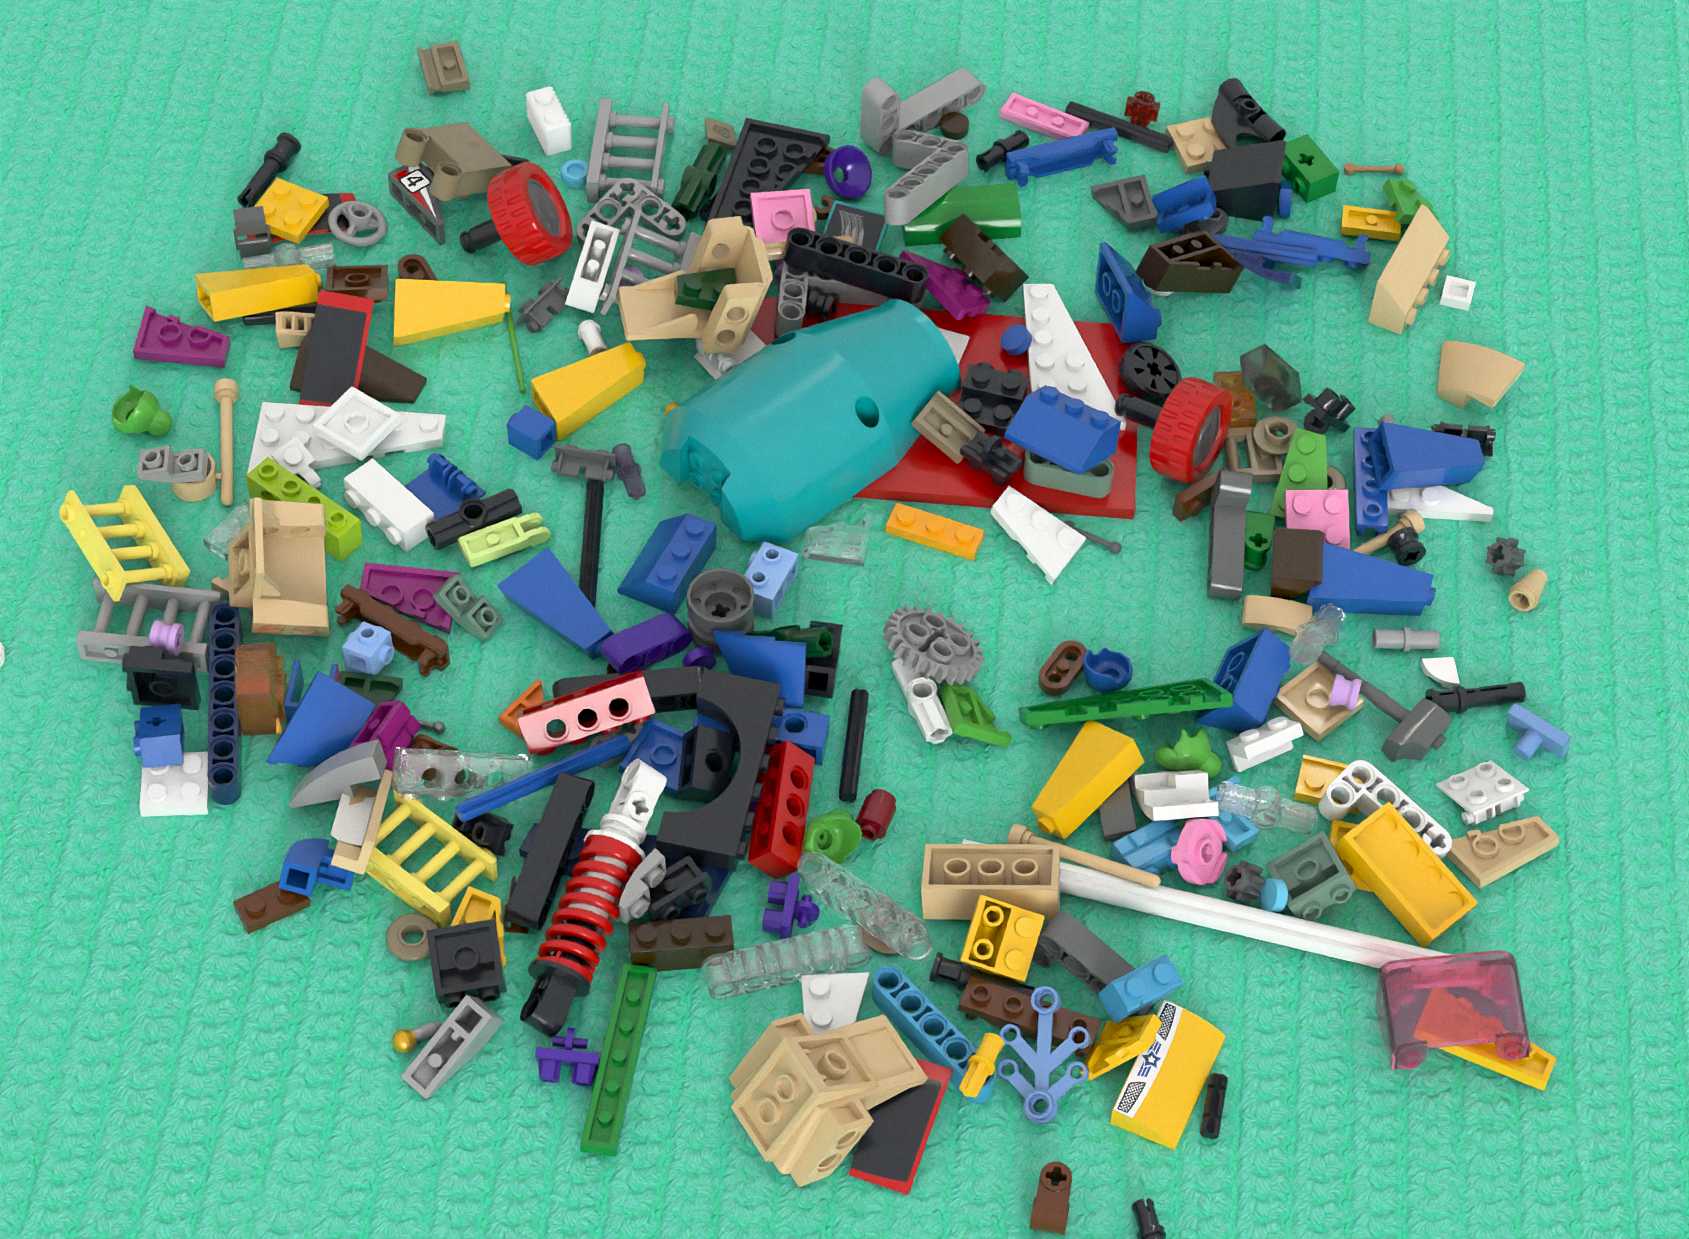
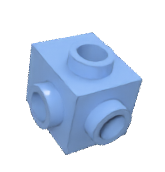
M362 622L355 632L349 634L346 643L342 647L347 670L378 675L381 669L391 662L395 651L391 632L383 627L374 626L366 622Z

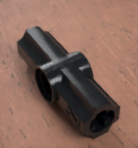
M508 488L484 500L474 498L465 500L459 506V511L425 525V530L434 549L440 550L458 542V538L521 514L522 506L514 490Z

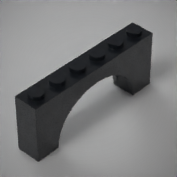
M704 669L696 696L697 713L716 720L730 734H734L733 738L741 756L739 766L727 789L711 803L686 812L664 811L656 839V847L665 858L682 860L689 855L695 864L736 872L739 860L744 861L746 858L748 841L744 839L746 832L753 831L756 812L752 811L754 802L760 803L764 783L760 782L762 773L767 774L769 771L771 754L767 753L769 745L776 744L779 726H776L775 723L777 716L783 717L786 698L781 697V684Z

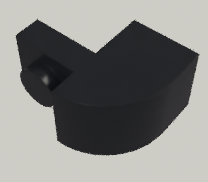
M811 620L809 628L827 627L828 631L834 635L835 645L832 648L831 655L806 658L805 695L832 699L839 667L843 625Z

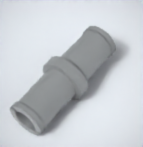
M1401 627L1400 630L1374 628L1372 631L1373 649H1400L1401 652H1409L1410 649L1437 650L1439 647L1438 630H1411L1410 627Z

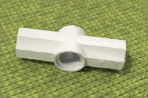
M897 658L892 662V670L907 700L908 713L916 719L926 742H932L933 744L944 742L948 736L952 735V729L937 696L936 683L930 678L928 680L925 679L924 673L921 671L914 674V667L911 665L903 666L904 660Z

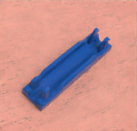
M1112 127L1006 153L1005 175L1009 180H1018L1020 187H1025L1028 184L1027 176L1031 175L1040 178L1092 165L1094 160L1103 158L1110 165H1115L1117 159L1113 158L1112 155L1118 152V147L1114 146L1118 133Z
M1266 215L1262 219L1264 221L1262 229L1255 230L1253 240L1314 249L1319 252L1318 261L1333 263V258L1345 260L1344 266L1362 269V264L1369 265L1371 256L1370 252L1365 251V242L1368 241L1367 235H1360L1356 241L1355 249L1348 248L1343 240L1287 229L1276 234L1272 233L1273 218Z
M1354 427L1355 530L1360 537H1362L1363 532L1368 527H1375V537L1380 535V533H1386L1388 530L1387 490H1381L1378 487L1368 439L1377 428Z

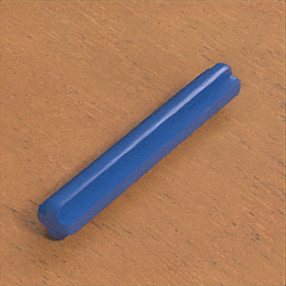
M1210 233L1232 255L1308 267H1316L1319 252L1314 249Z

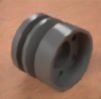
M725 568L710 569L699 574L690 583L687 592V627L693 634L692 641L697 647H709L713 654L722 655L714 638V630L744 631V635L754 631L755 595L752 584L744 575L735 570Z

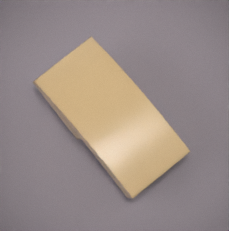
M1247 595L1244 597L1242 626L1257 631L1267 628L1270 632L1278 630L1305 639L1310 635L1313 606L1282 598Z

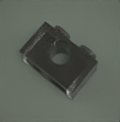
M1266 344L1240 356L1242 384L1276 414L1302 402L1299 373Z

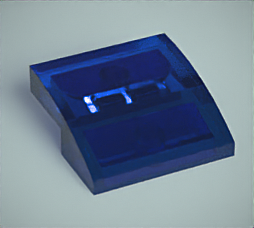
M1234 253V258L1255 274L1280 285L1300 289L1302 277L1291 272L1274 270L1275 261L1259 255Z

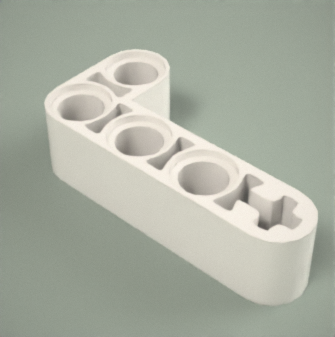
M1357 760L1351 763L1329 785L1319 801L1318 808L1321 815L1330 821H1333V819H1343L1354 807H1357L1364 815L1369 817L1383 806L1377 799H1381L1386 803L1390 802L1403 818L1411 824L1417 834L1422 836L1424 842L1441 861L1452 847V839L1449 833L1367 761ZM1353 777L1359 778L1363 784L1357 783ZM1332 797L1339 799L1342 805L1334 802Z

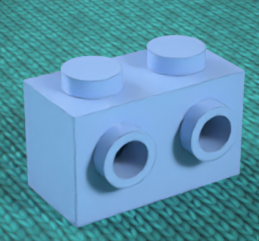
M765 541L758 552L754 551L748 562V570L744 576L753 586L755 595L754 613L770 619L774 617L798 574V553Z

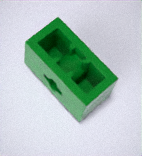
M1306 134L1286 142L1281 175L1287 181H1291L1293 191L1299 194L1306 203L1335 192L1339 170L1309 135Z

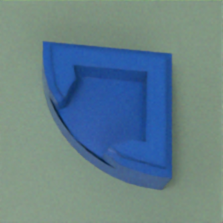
M1281 181L1279 183L1278 215L1280 217H1290L1291 181Z

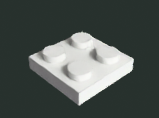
M351 386L312 427L314 434L363 461L401 423V417L396 411Z
M184 752V764L143 768L142 763L141 817L209 814L208 752Z

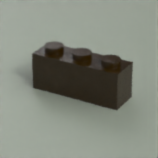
M731 915L628 923L630 961L633 965L657 968V972L734 965Z

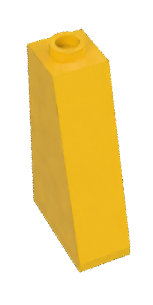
M308 264L195 274L198 303L214 322L314 303L318 301V291L322 290L320 275L315 273Z
M396 279L393 346H401L503 322L504 312H510V294H505V284Z
M630 342L531 379L532 400L541 414L556 422L557 441H561L644 382L646 361L640 351L636 352Z
M1088 720L1031 806L1037 817L1036 824L1039 829L1046 835L1053 834L1065 840L1144 763L1134 739L1094 720Z

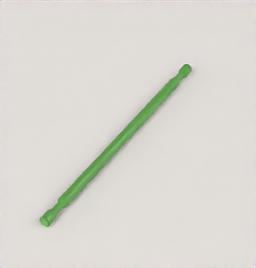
M502 281L500 284H505V294H508L506 290L507 284L505 281ZM510 306V312H506L517 379L520 384L519 390L521 394H524L526 389L523 384L524 378Z

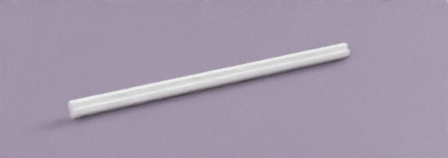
M963 839L962 844H983ZM1060 862V892L1485 994H1488L1494 972L1493 964L1160 885L1152 888L1105 872Z

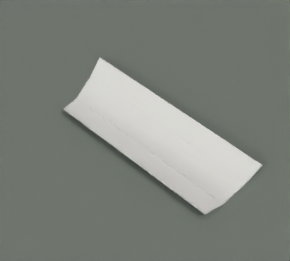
M342 793L330 835L339 841L362 846L375 797L365 798L361 803L349 805L350 796Z

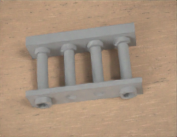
M600 98L586 180L587 202L598 203L600 192H606V189H611L617 181L622 179L607 177V174H604V170L609 171V168L653 171L652 181H636L656 196H664L665 179H661L668 133L674 132L675 117L669 115V103H663L661 117L617 114V111H612V99ZM616 126L659 129L658 138L614 135V132H611V128H616ZM613 147L656 150L655 159L610 156L607 150L613 149ZM651 204L652 208H657L656 205Z
M636 208L631 219L626 217L621 226L619 234L624 236L609 284H604L599 296V300L603 301L600 314L606 315L613 302L618 304L616 293L620 280L633 286L650 281V279L624 269L627 258L666 275L679 270L687 272L700 242L701 235L690 232L685 242L682 240L680 242L671 240L638 226L642 210ZM636 237L674 253V257L678 258L677 263L670 264L632 248L633 238Z
M94 578L93 586L97 603L102 604L94 630H79L76 642L82 660L122 664L124 653H129L130 646H149V637H140L139 633L146 608L165 610L162 621L170 626L175 624L178 611L197 613L190 640L183 641L182 649L178 656L169 655L167 651H164L165 659H182L187 662H193L195 672H209L208 645L202 642L211 609L214 605L223 602L221 592L211 589L200 590L129 583L126 584L120 601L114 602L107 590L102 586L100 579ZM115 604L133 606L126 634L123 635L107 633Z

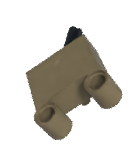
M467 122L421 129L405 128L395 153L396 160L405 166L416 167L423 161L435 173L429 188L430 193L435 198L443 201H451L455 197L467 199L471 194L487 192L488 184L493 176L520 163L530 162L528 159L500 154Z

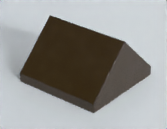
M1291 528L1274 529L1270 597L1290 600L1322 584L1324 533L1322 531Z

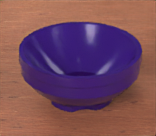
M845 145L833 150L827 156L824 176L834 194L844 199H853L862 196L869 189L872 180V169L867 156L859 148ZM836 167L843 171L844 180L842 183H839L834 177Z

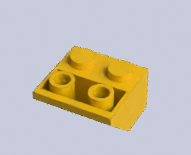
M979 895L959 961L981 971L1014 980L1015 982H1025L1045 916L984 895Z

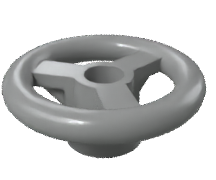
M348 201L341 203L333 208L328 217V225L333 235L340 241L353 246L375 244L384 237L387 231V221L384 215L376 207L365 202ZM341 213L349 221V228L345 233L337 224V218ZM365 229H378L371 236L355 237L357 232Z

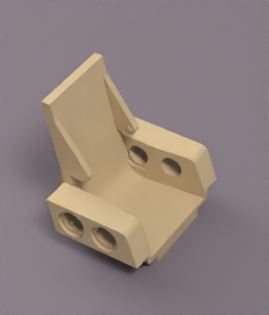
M741 216L711 219L705 227L687 272L679 270L635 286L618 287L616 295L626 340L694 338L702 340L705 354L736 352L738 346L744 344L773 279L763 238L755 237L753 228L743 226ZM726 268L735 269L736 284H729L723 288L712 311L675 304L674 283L677 275Z
M256 497L249 499L248 516H250V521L228 544L230 606L250 607L253 609L252 633L330 637L329 611L326 599L324 545L326 518L324 505L262 500V498Z
M798 1013L772 1021L728 1079L735 1088L730 1093L734 1101L731 1108L766 1162L773 1161L781 1174H790L798 1187H802L828 1177L834 1172L874 1122L867 1110L911 1087L924 1084L928 1077L885 1014L816 1034L804 1015Z

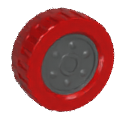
M532 162L520 163L492 177L487 187V200L492 219L471 228L468 232L464 231L460 235V243L466 253L473 254L476 250L484 249L503 240L507 248L518 260L531 266L541 264L566 252L570 248L573 238L569 212L562 195L549 175L540 166Z
M1187 377L1175 386L1163 407L1139 397H1131L1128 393H1122L1116 401L1114 411L1119 417L1124 416L1127 420L1154 430L1149 458L1151 467L1157 473L1192 485L1207 475L1222 449L1231 421L1232 398L1230 393L1220 386L1195 377Z

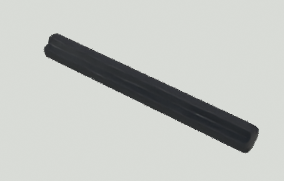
M591 479L587 482L579 588L594 608L596 605L604 483L600 479Z

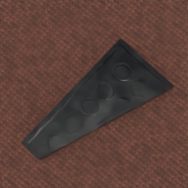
M746 118L707 223L711 219L741 216L743 226L754 228L750 202L751 193L788 190L829 145L830 135Z

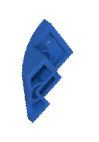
M714 630V638L732 675L781 684V697L786 698L785 707L803 709L807 642L775 641L776 637L744 635V631Z
M318 671L301 702L295 708L283 733L278 737L266 762L272 765L288 763L297 764V767H317L323 761L349 748L365 725L376 704Z

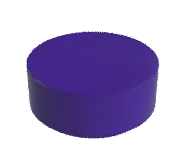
M697 647L685 655L682 664L684 667L703 666L711 670L716 664V658L709 647Z

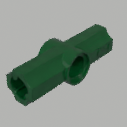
M710 142L707 145H703L693 165H688L684 170L681 188L671 207L679 212L686 222L690 219H695L705 198H711L714 193L717 175L726 160V151L717 143Z
M789 625L773 630L752 631L746 634L776 637L775 641L807 642L806 658L831 655L832 648L835 645L834 635L828 631L827 627L801 628L800 625Z

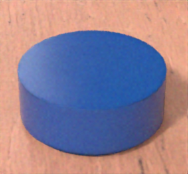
M1021 324L1009 327L1001 337V346L1008 354L1013 356L1025 352L1032 342L1031 333Z

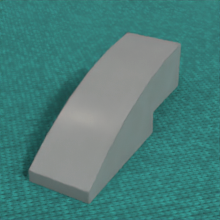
M379 739L341 751L320 763L295 786L289 801L290 807L296 808L341 799L342 793L353 797L358 783L381 779L387 760Z

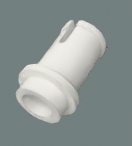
M586 320L578 326L577 334L579 339L584 341L589 356L607 351L608 348L600 335V325L593 320Z

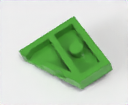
M1389 178L1383 185L1384 192L1389 198L1390 207L1395 209L1397 206L1398 213L1394 218L1398 223L1410 224L1421 204L1428 207L1437 221L1440 219L1432 210V204L1419 195L1416 191V185L1406 178Z
M945 680L939 691L952 732L961 737H970L1006 748L1012 740L1008 731H998L993 725L996 716L983 704L982 699L975 690L956 683L949 685Z

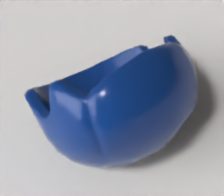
M1105 647L1098 654H1093L1091 650H1088L1083 658V672L1086 682L1096 691L1103 693L1114 692L1126 687L1132 679L1133 667L1130 659L1120 652L1109 651Z

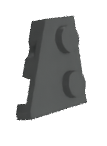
M1145 174L1090 187L1092 198L1129 231L1156 225L1157 215Z

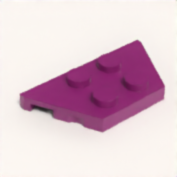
M902 250L899 258L920 264L928 270L929 277L926 289L956 320H962L965 313L969 317L987 313L991 302L983 295V289L972 284L967 279L968 275L964 271L957 268H949L907 250Z

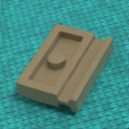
M458 41L431 45L430 49L422 50V47L417 48L429 96L433 95L435 91L447 93L470 89L469 78Z
M939 390L911 423L916 430L957 464L964 458L960 454V448L968 444L980 430L982 432L985 431L982 426Z

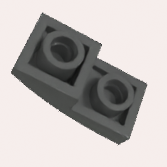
M1129 779L1099 806L1105 841L1121 839L1137 830Z

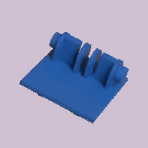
M432 453L427 459L429 469L404 486L434 513V521L459 511V506L465 500L471 498L480 499L486 494L475 481L468 478L457 466L450 463L442 454Z

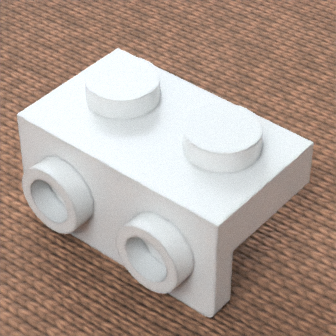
M1278 717L1257 729L1244 731L1238 737L1226 743L1234 769L1241 772L1293 748L1291 740L1304 734L1299 722L1288 720L1286 717Z

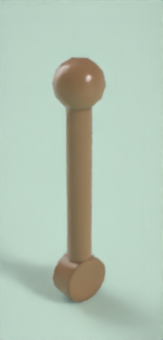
M1347 163L1344 166V173L1347 175H1353L1355 172H1394L1397 175H1401L1405 171L1404 165L1400 163L1395 166H1355L1353 163Z

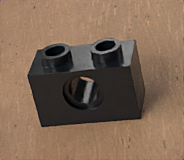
M697 725L683 735L677 796L709 804L727 789L732 782L729 776L731 763L735 756V748L733 747L734 734ZM706 762L710 765L711 770L707 767Z

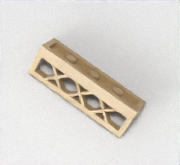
M384 769L377 790L361 785L357 786L354 796L350 797L349 806L361 803L365 798L375 797L362 846L337 840L331 865L364 875L376 841L394 772Z

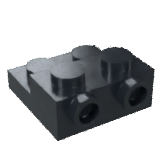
M985 362L978 365L970 364L962 385V394L958 407L985 429L984 432L1005 436L1006 430L1026 399L1029 377H1025L1022 372L1015 369H1010L1007 372L995 370L992 365Z
M130 646L129 653H124L122 671L127 673L126 688L127 691H131L134 705L162 706L181 704V709L199 710L201 696L193 662H187L182 659L166 660L164 649L153 646Z
M495 919L427 930L435 995L439 1004L445 1003V1006L448 1008H456L466 995L479 997L483 1002H490L499 999L500 993L507 992Z

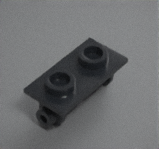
M1440 421V424L1431 426V431L1479 440L1482 454L1493 457V441L1496 438V429H1490L1489 425H1486V427L1469 425L1468 429H1463V425L1448 424Z

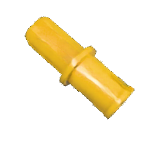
M985 1033L976 1054L968 1059L969 1067L959 1085V1090L967 1098L969 1096L977 1097L987 1077L995 1071L994 1063L1005 1044L1004 1040L997 1034Z

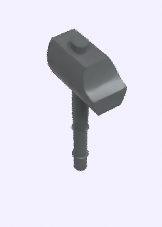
M1325 651L1320 654L1317 662L1330 670V673L1343 675L1346 680H1362L1359 694H1362L1371 703L1400 723L1387 737L1381 749L1392 762L1399 759L1421 761L1431 748L1438 750L1446 740L1443 735L1448 730L1453 719L1440 706L1422 698L1410 712L1384 692L1369 684V681L1366 682L1340 663V660H1336Z

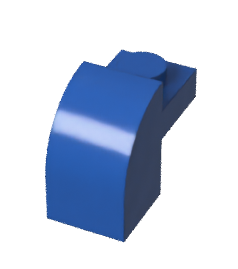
M319 838L303 839L290 847L283 863L278 888L309 897L312 896L317 882L350 891L355 872L331 865L335 850L328 848L330 840Z

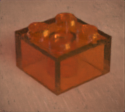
M275 642L235 645L236 703L243 736L283 733L282 720H286L284 709L285 693L288 690L284 656L277 655Z

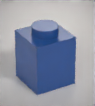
M527 405L518 413L513 414L508 420V443L536 460H539L557 441L556 422Z

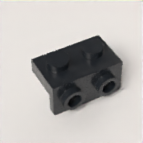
M689 855L667 868L664 879L656 887H649L651 903L645 913L651 921L673 920L680 914L681 910L692 903L698 904L702 902L712 891L711 877L707 872L702 873Z

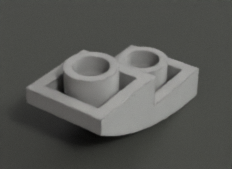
M170 445L140 450L137 476L143 480L168 483L206 481L208 454L204 448L174 453Z
M656 848L640 863L622 893L619 909L621 920L625 924L634 917H641L647 911L651 903L649 887H656L664 879L665 873H667L665 857Z

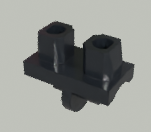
M1327 387L1318 397L1308 393L1302 399L1306 404L1315 408L1305 416V430L1323 435L1329 429V426L1344 433L1351 427L1345 419L1356 408L1346 396L1342 394L1338 396L1332 389Z
M981 430L968 444L960 448V454L969 460V466L975 470H984L990 474L992 481L1000 487L1012 479L1013 474L1023 466V459L1004 447L1001 437L998 435L989 437Z
M491 811L465 822L460 821L458 815L455 814L452 827L466 838L499 856H504L505 841L511 838L510 832L514 826L507 819Z

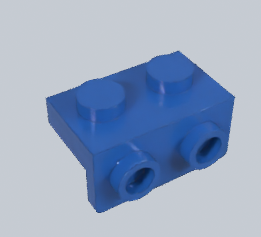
M1205 175L1153 195L1152 201L1158 212L1156 225L1160 234L1168 231L1170 233L1178 232L1186 224L1195 220L1197 222L1205 221L1213 215L1212 213H1215L1217 199Z

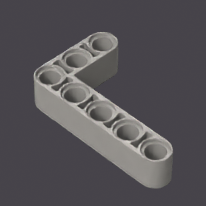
M960 68L901 102V97L880 77H875L865 85L862 92L860 136L881 156L888 155L892 152L893 132L913 130L926 133L940 125L941 118L945 114L950 112L960 113L980 101L985 94L986 86L966 68Z
M913 130L893 132L892 162L896 166L911 170L884 191L885 222L890 225L909 223L969 174L968 145L961 141Z
M784 261L778 287L774 333L777 337H780L787 332L802 328L806 300H808L815 286L822 288L826 293H838L840 297L839 303L880 306L893 298L794 268ZM925 289L922 301L912 304L913 306L923 309L927 289Z

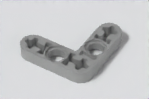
M626 177L617 181L578 223L576 237L579 244L583 246L586 239L584 230H589L592 220L615 228L628 213L633 215L636 208L642 210L646 204L656 205L658 212L652 216L641 212L639 220L655 233L671 240L679 241L684 237L686 221L679 212L638 181ZM624 189L625 191H628L632 189L633 196L627 194L622 199L621 206V204L618 201L622 198V190ZM605 207H612L617 211L615 217L607 219L600 212ZM667 223L670 225L677 223L678 230L673 228L669 231Z

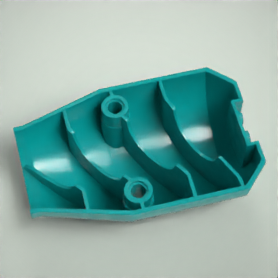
M898 299L888 300L879 307L787 332L668 412L663 425L660 467L679 484L690 478V481L696 488L705 491L710 496L712 502L721 508V522L742 541L787 543L899 463L921 434L911 423L935 393L939 390L949 398L953 392L961 388V374L957 360L947 340L936 325L918 308Z

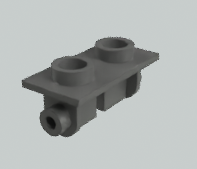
M562 276L554 283L550 280L545 283L537 293L540 296L535 301L530 298L519 309L518 312L522 315L516 323L517 326L524 321L527 323L526 328L531 333L540 332L554 318L547 308L557 315L567 306L565 302L570 289L562 288L559 285L563 279Z
M574 445L554 446L556 460L552 462L551 472L557 473V476L578 479L580 470L584 469L586 470L584 480L600 479L603 483L614 480V475L617 473L616 454L605 450L580 449Z

